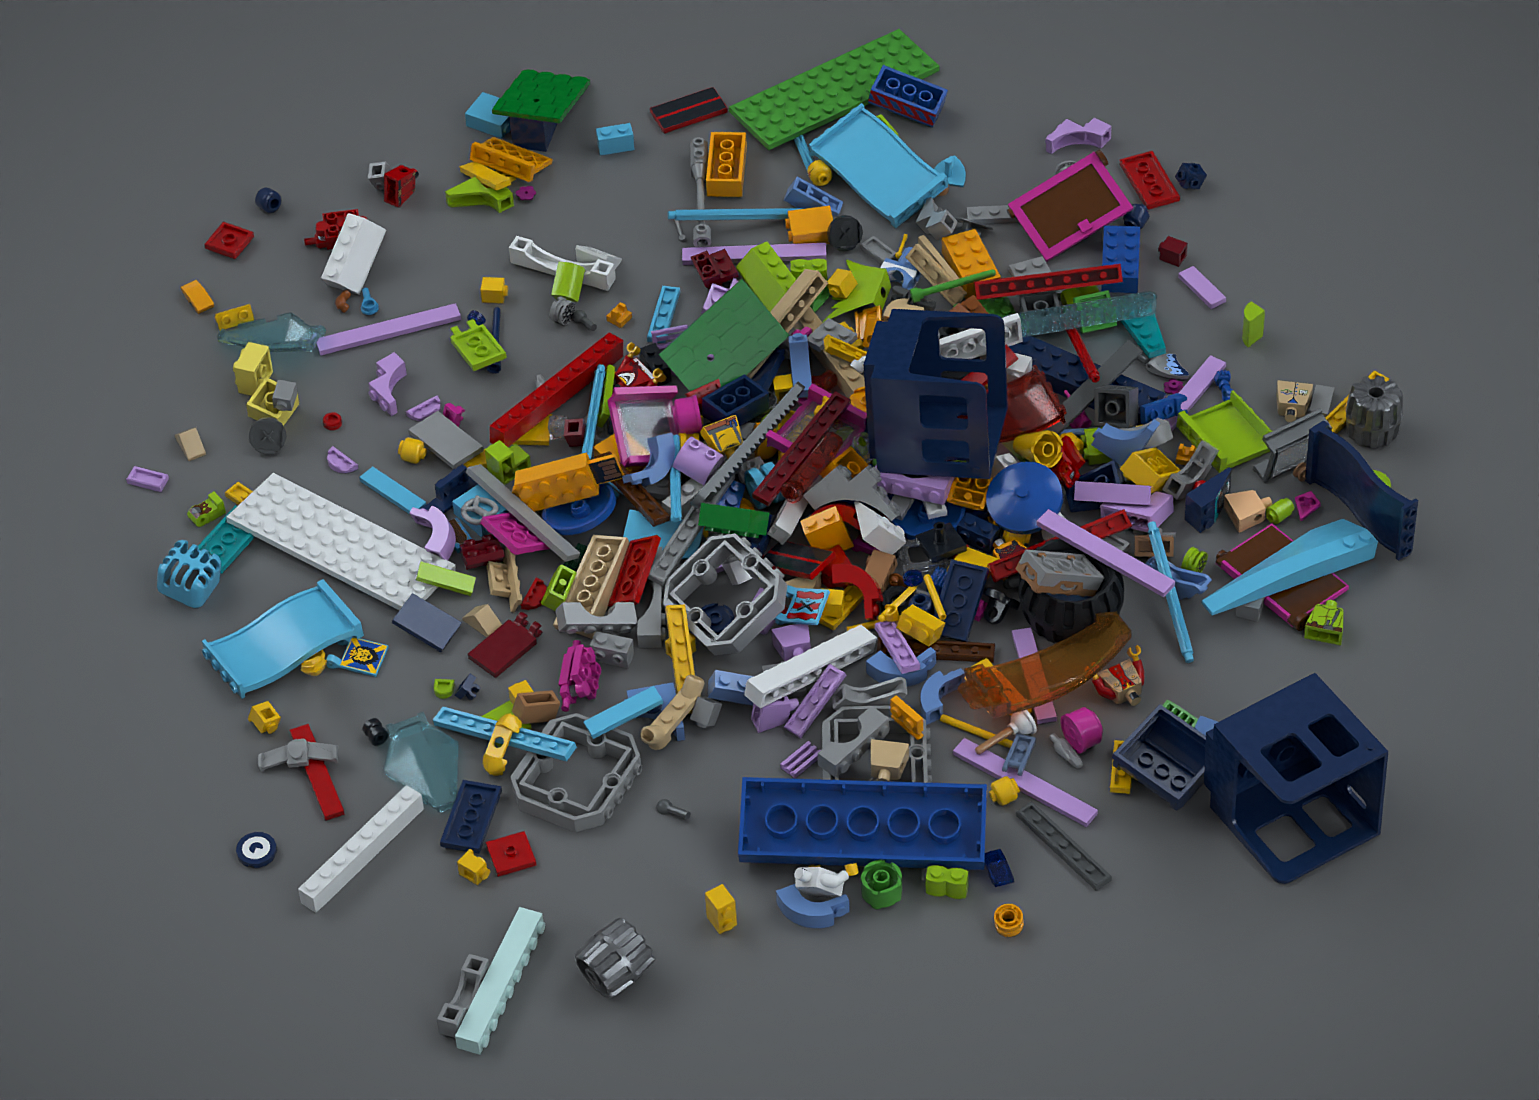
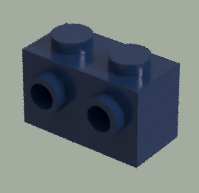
M966 513L957 524V533L965 544L988 554L993 552L995 549L993 543L1000 539L999 526L970 513Z

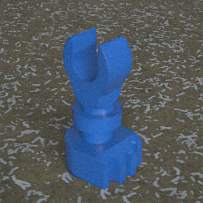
M1226 370L1217 371L1214 376L1215 383L1221 390L1223 401L1230 399V394L1233 390L1229 384L1231 374Z

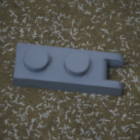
M1017 733L1003 764L1002 771L1007 772L1008 767L1017 769V775L1022 776L1035 746L1036 738Z

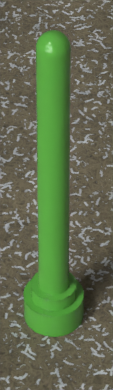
M991 269L925 289L912 288L910 289L912 301L916 303L921 301L924 296L993 277L996 275V271Z

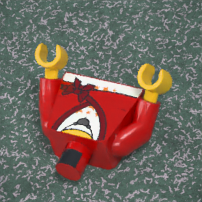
M631 342L627 345L629 354L625 355L615 373L616 384L613 385V389L614 387L658 386V382H664L666 376L659 368H656L651 373L637 357L633 358V356L640 354V348L638 346L635 347V344Z

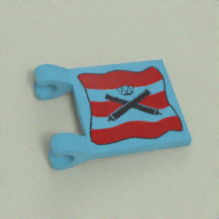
M787 585L786 597L792 598L786 614L780 613L773 620H776L775 623L777 625L785 623L818 625L830 591L826 589L795 588Z

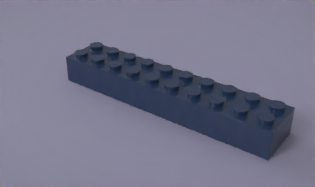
M1022 332L1023 342L1009 346L1014 353L1032 357L1033 384L1067 398L1064 393L1065 390L1072 395L1089 378L1079 356ZM1094 363L1096 369L1098 370L1101 367V365ZM1122 374L1111 384L1114 386L1138 387V425H1141L1140 406L1164 399L1167 395L1162 391ZM1095 400L1088 406L1089 408H1092L1094 410Z

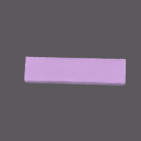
M1075 481L1074 500L1150 505L1151 486Z
M889 621L875 623L876 632L901 674L920 670L919 661L900 630L896 628V623Z
M829 664L784 728L797 737L802 738L844 680L846 674Z

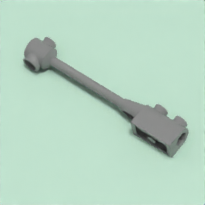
M697 137L690 142L691 178H695L697 183L698 209H705L704 181L707 175L708 143L704 138ZM698 220V225L693 228V244L695 247L711 246V228L705 224V220Z

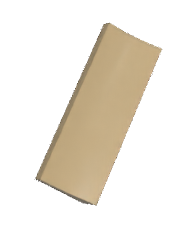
M592 536L565 602H581L584 609L590 614L598 617L605 615L630 543L627 537ZM556 617L553 625L556 630H559ZM584 631L576 632L577 634L586 636L591 639H593V636L595 634V632L590 634L584 633Z

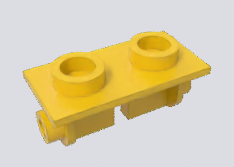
M250 304L215 314L219 331L254 321Z

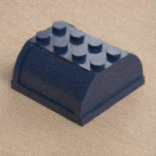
M1159 704L1113 753L1112 765L1118 770H1123L1167 801L1174 810H1179L1204 784L1206 736Z

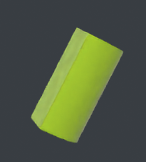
M558 262L551 295L556 300L558 297H564L566 300L578 302L585 268L570 262Z
M1252 301L1246 305L1243 318L1242 340L1247 347H1250L1263 337L1265 310Z

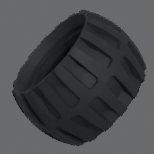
M1051 539L1042 547L1036 548L1037 551L1084 554L1103 575L1104 579L1098 588L1099 592L1094 597L1081 601H1064L1053 598L1046 593L1034 592L1027 581L1020 577L1019 599L1021 609L1032 629L1039 636H1044L1049 642L1061 643L1064 646H1072L1073 644L1085 645L1096 638L1100 639L1103 637L1107 630H1110L1115 624L1123 606L1125 593L1123 575L1061 539Z

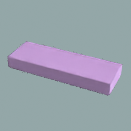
M1194 266L1179 273L1178 278L1210 309L1226 302V297Z

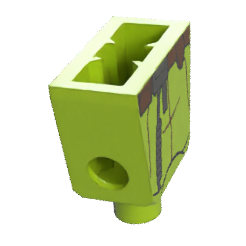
M1327 600L1325 605L1316 604L1306 622L1304 638L1341 645L1343 609L1338 608L1337 602L1334 600Z

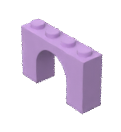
M880 473L882 480L877 485L883 487L887 493L944 505L955 477L927 476L923 478H910L902 474Z

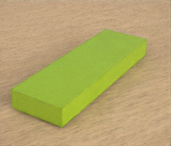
M420 561L416 581L468 596L472 595L476 577Z

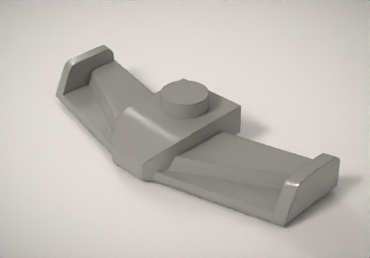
M304 738L294 739L288 745L258 754V768L260 772H264L265 769L286 762L289 768L309 766V759L338 763V745L307 742Z

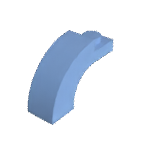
M961 668L951 671L947 675H943L941 671H938L928 678L923 685L920 697L921 716L926 720V725L939 720L943 714V704L940 701L942 697L965 686V673Z

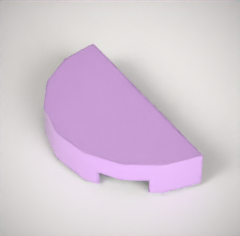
M438 395L406 411V415L412 420L422 421L433 413L440 411Z
M334 446L328 450L327 461L328 466L338 473H350L358 469L357 463Z

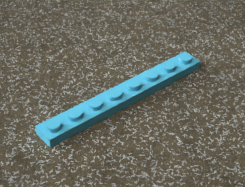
M442 707L433 719L435 726L489 741L497 722L447 707ZM519 728V733H513L508 744L511 747L566 762L577 748L573 741L525 728ZM499 737L495 742L503 744L504 739Z

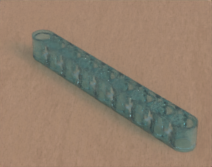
M1147 291L1021 312L1018 315L1021 320L1022 337L1151 316L1156 313L1157 294Z

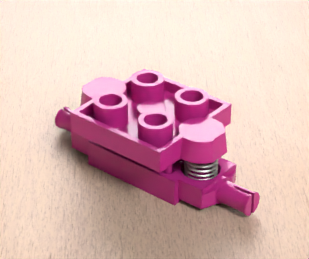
M579 640L573 641L572 647H568L567 654H564L558 685L561 687V709L564 712L569 711L570 704H575L578 696L580 698L587 697L588 700L595 699L599 688L598 682L601 667L595 661V651L592 647H584Z

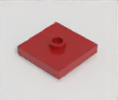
M222 222L204 244L205 249L236 259L254 238V232Z
M525 831L486 842L487 850L498 877L537 866Z

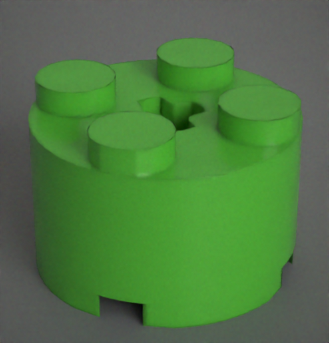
M875 860L864 867V871L861 874V894L863 899L872 908L881 909L889 907L901 900L902 873L900 868L892 862L889 864L885 860Z

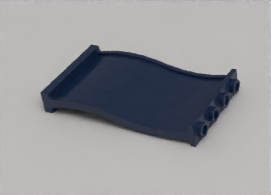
M1324 420L1310 428L1305 481L1309 485L1316 483L1338 497L1350 509L1363 528H1366L1381 545L1396 554L1395 559L1399 561L1403 557L1409 556L1413 551L1418 500L1416 498L1409 500L1387 486L1374 473L1361 454L1350 443L1329 430V424Z

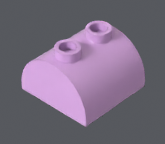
M690 437L678 452L672 467L700 484L705 485L717 468L723 464L725 456L696 438Z

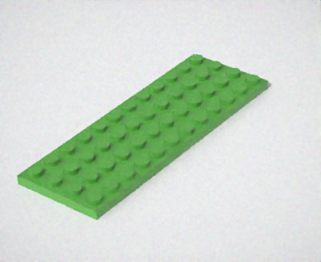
M897 29L729 106V112L763 146L771 150L850 113L854 107L859 106L861 103L864 106L870 104L868 103L870 91L883 65L919 79H924L939 72L940 66L900 29Z

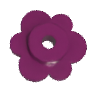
M522 186L515 193L520 200H532L534 195H536V191L532 186Z
M1173 378L1169 379L1168 382L1164 383V392L1167 394L1179 393L1184 387L1183 382Z

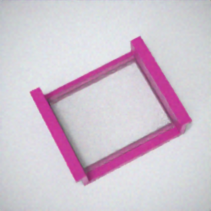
M812 384L808 388V399L777 433L771 430L767 432V447L772 446L785 453L814 418V411L818 405L822 404V398L824 396L830 398L832 394ZM850 404L803 464L821 474L834 459L852 446L865 431L867 413Z
M677 385L614 387V393L607 402L620 462L625 468L648 465L650 450L647 438L671 432L673 435H679V431L675 430L671 408L673 406L672 399L678 393Z

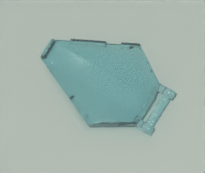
M289 312L277 315L278 319L266 322L265 318L240 323L237 329L226 331L222 328L217 335V339L220 343L246 347L248 342L269 346L270 352H310L314 350L319 338L325 335L326 329L321 325H308L298 316Z
M424 712L417 713V716L396 724H387L386 729L391 740L384 767L385 774L395 782L399 781L404 786L408 785L422 794L423 803L426 805L430 804L439 813L453 808L458 785V741L428 723Z

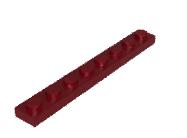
M835 391L752 493V498L769 506L850 406L851 399Z

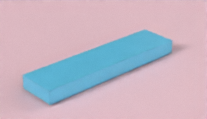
M662 286L647 335V342H652L651 331L670 328L680 295L679 287Z
M373 466L359 477L360 482L408 514L413 507L421 509L427 505L426 501Z
M652 686L583 722L594 739L663 704V699L656 688Z

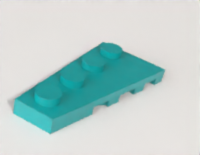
M1151 302L1118 313L1120 322L1149 359L1166 354L1164 340Z

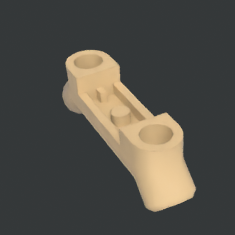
M695 675L686 676L683 687L650 726L642 728L640 737L651 749H663L670 742L671 733L691 710L693 711L697 697H701L705 684L702 678Z

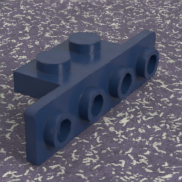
M461 464L435 484L436 498L423 508L429 511L431 506H434L444 514L453 507V500L478 485V483L466 473L467 467Z

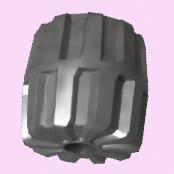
M1368 376L1363 377L1361 383H1354L1348 396L1346 405L1347 433L1360 446L1377 448L1391 444L1392 439H1396L1402 421V391L1398 389V385L1393 380L1386 382L1383 376H1376L1374 379H1370Z
M617 918L595 933L574 955L578 968L588 982L602 995L610 998L635 982L654 963L655 958L652 955L651 947L645 944V938L642 935H638L636 928L632 924L627 923L623 918Z

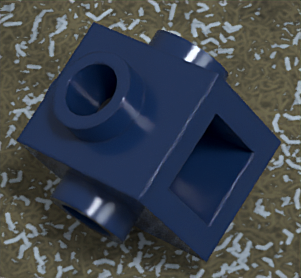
M1182 163L1175 175L1180 186L1185 189H1200L1207 177L1200 164Z

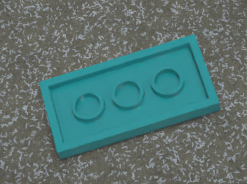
M236 505L198 545L200 551L206 549L211 556L213 554L219 556L221 560V574L255 538L251 533H247L227 522L226 517L237 507Z

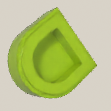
M435 679L434 693L436 697L446 699L452 696L455 681Z

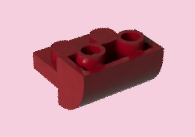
M725 249L710 255L706 250L691 256L693 265L703 284L708 289L711 288L712 283L722 286V283L739 277Z
M493 534L485 535L481 540L477 541L475 539H468L463 541L464 544L459 545L466 570L485 566L489 561L497 563L504 561L503 549Z

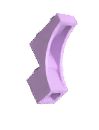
M1093 118L1082 127L1066 119L1046 137V152L1053 154L1062 147L1074 144H1086L1102 148L1111 139V125Z
M395 352L376 362L378 378L369 382L370 391L368 392L370 398L376 401L381 409L387 411L391 416L397 413L396 400L391 395L396 383L407 375L405 362Z

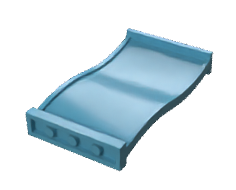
M862 103L854 107L850 113L840 118L836 124L826 129L822 135L813 139L809 144L811 156L818 157L831 167L866 203L888 219L894 228L900 226L920 210L927 198H935L948 187V179L943 172L940 174L925 163L885 123L866 110Z
M322 579L317 582L316 587L283 600L240 630L212 642H207L204 639L202 641L204 648L202 653L206 660L209 659L214 670H219L224 682L228 681L233 693H238L243 699L245 698V693L276 681L322 649L352 636L359 639L364 634L360 620L325 580Z

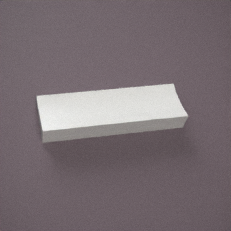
M1018 313L1002 318L1005 325V345L1012 346L1023 342L1021 320ZM971 328L941 338V356L945 358L973 359L985 355V331Z

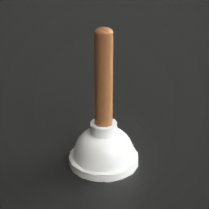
M1016 707L1010 719L1011 723L1007 725L1008 727L977 746L975 752L980 755L1011 734H1035L1037 726L1033 717L1024 707Z

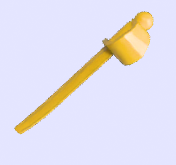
M915 579V583L912 584L914 586H909L891 604H886L885 610L879 615L878 620L880 622L897 621L899 619L897 607L916 590L919 581L916 583Z

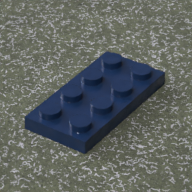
M951 559L939 597L947 615L946 619L942 620L945 622L941 637L968 642L989 573L988 568ZM935 610L934 616L939 619L938 614Z
M463 780L440 840V846L466 852L472 849L473 853L480 854L502 792L501 786Z

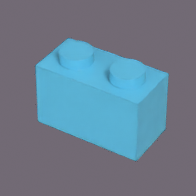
M630 123L596 128L600 156L635 150L634 136Z

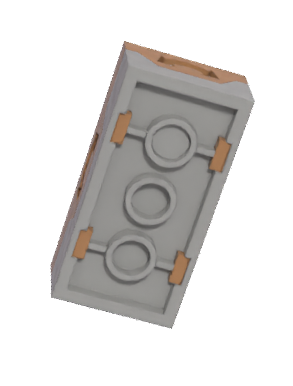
M1025 550L1016 567L1021 578L1027 581L1031 589L1036 593L1065 594L1067 596L1079 595L1081 597L1095 596L1104 579L1103 575L1084 554Z

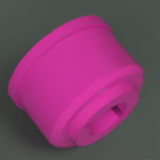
M692 395L691 397L675 399L674 406H671L675 430L686 434H700L702 422L697 396Z
M1081 707L1061 716L1062 732L1065 739L1075 749V752L1083 753L1101 742L1103 728L1099 718L1093 711L1086 707Z

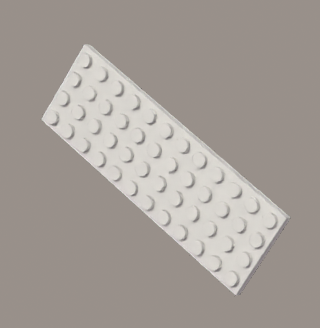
M272 473L226 517L227 522L235 527L251 533L253 536L398 610L402 608L412 593L426 600L438 588L434 585L416 581L420 561L449 570H456L455 564L441 559L440 556L434 553L427 552L426 549L275 473Z

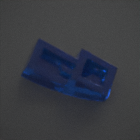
M997 849L986 852L985 866L994 887L1014 883L1012 872L1002 850Z

